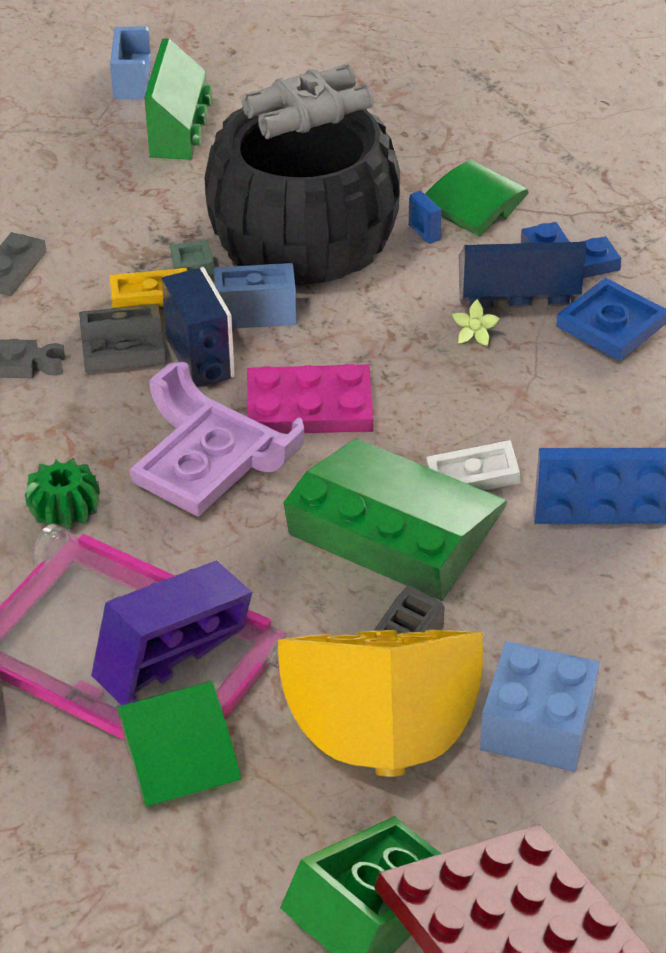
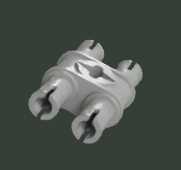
M344 64L327 71L319 72L318 70L309 69L303 75L286 80L282 78L276 79L270 87L242 94L241 103L244 113L248 115L249 119L259 116L258 122L261 133L266 139H270L289 131L296 130L297 132L307 133L310 128L329 122L333 124L339 123L344 118V115L372 108L374 106V96L370 86L367 87L366 83L355 86L354 71L352 67H349V64Z

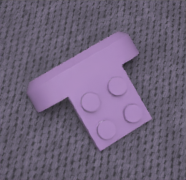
M186 362L169 363L149 380L152 398L158 410L176 429L130 469L131 482L199 517L251 468L263 472L276 471L300 450L304 443L302 418L298 417L292 422V431L289 434L279 433L202 394L193 383L189 372V365Z

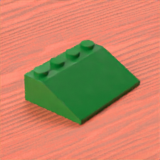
M355 438L307 470L283 504L289 535L443 601L507 506V500Z

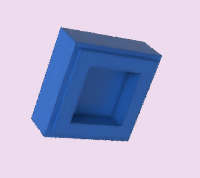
M420 190L410 194L408 225L426 242L431 244L440 240L441 209Z

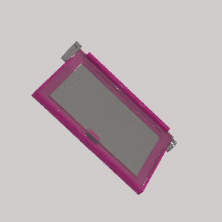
M50 524L41 531L33 546L32 562L37 567L0 605V679L124 740L116 706L121 704L91 676L105 602L175 575L90 536L82 534L80 537L68 533L64 528ZM248 609L245 625L242 630L197 660L192 655L171 668L174 677L164 684L155 679L136 692L135 695L138 700L203 682L213 681L226 720L269 664L279 668L278 639L287 638V633L271 626V619Z

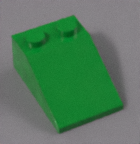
M393 816L302 858L280 909L291 917L303 931L309 933L331 953H394L411 935L374 889L380 872L441 853L396 816Z

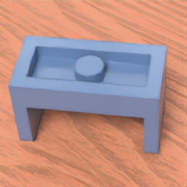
M146 26L114 28L110 60L113 99H144L151 72L149 28Z
M293 263L214 268L215 287L231 313L232 329L296 325Z

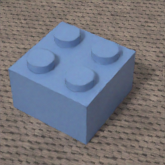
M505 641L482 712L480 750L576 772L596 698L600 661Z

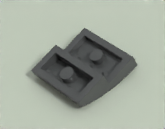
M158 304L79 312L85 372L166 364Z

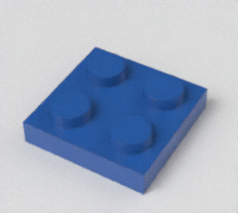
M605 277L557 314L556 327L621 361L666 325V308Z

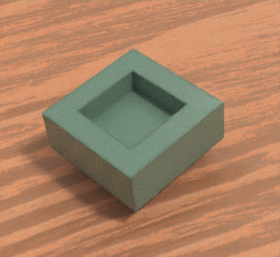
M208 240L170 244L174 269L187 268V271L204 267L209 276L214 275V262Z

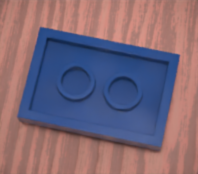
M539 448L533 510L534 523L666 524V448Z

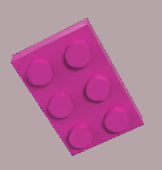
M369 364L247 368V417L283 434H289L292 431V422L298 417L302 418L304 433L373 431L370 366Z

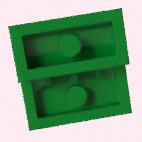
M469 160L446 173L425 195L441 209L442 217L481 237L498 216L507 219L529 192L527 188L473 160Z
M213 681L203 682L116 706L127 752L132 759L142 803L145 807L242 779Z

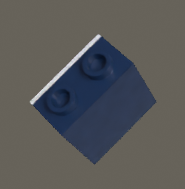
M201 267L161 277L167 342L178 362H186L189 365L190 376L195 386L200 387L234 378L231 313L205 268Z

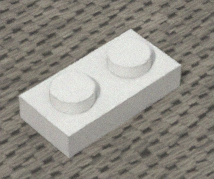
M511 440L426 457L428 468L484 491L521 483L520 471Z

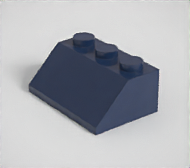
M586 242L464 245L458 255L460 302L469 301V308L477 299L482 308L493 307V301L508 300L509 307L532 306V300L548 299V306L570 305L571 299H576L582 294Z

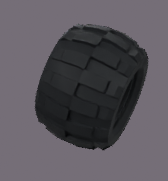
M243 107L232 112L222 122L223 128L216 132L214 144L210 148L204 177L208 216L215 235L219 236L221 246L228 251V257L237 266L293 263L295 284H315L341 279L346 275L362 270L372 263L373 255L383 251L393 230L399 211L400 168L392 140L386 132V126L380 118L364 109L344 115V118L339 123L333 124L329 122L310 128L307 133L294 130L266 139L259 127V116L249 119L248 115H245Z

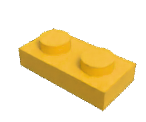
M187 268L109 275L112 308L158 304V307H164L161 277L185 272Z

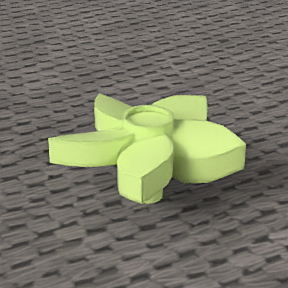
M478 299L471 305L469 315L465 313L452 314L456 324L464 327L459 333L458 344L466 343L475 337L479 344L488 347L489 335L487 330L494 328L500 318L492 314L483 315V308Z

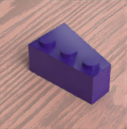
M216 560L105 602L91 676L121 705L138 701L135 695L136 692L155 679L161 684L174 677L171 668L192 655L198 660L242 630L253 592Z

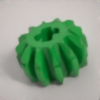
M74 458L66 463H60L55 459L54 464L50 466L39 464L38 472L28 474L27 493H25L26 506L29 507V511L35 517L36 523L47 522L51 530L59 524H65L70 530L72 523L86 524L88 515L97 513L98 495L100 494L99 482L96 481V475L92 474L88 464L77 465Z

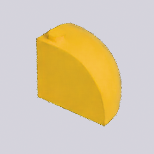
M397 630L358 631L357 635L331 636V634H318L278 639L279 672L284 695L301 730L324 753L347 764L376 768V775L402 776L406 774V767L425 763L442 755L456 742L465 729L472 715L480 689L483 668V632L426 630L425 632L397 634Z

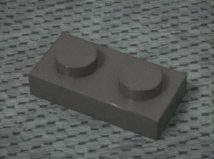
M13 232L7 236L0 245V294L12 296L45 255V240Z

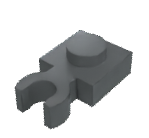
M0 339V378H33L34 371H42L47 375L62 374L61 361L65 360L64 345L52 343L38 348L37 340Z

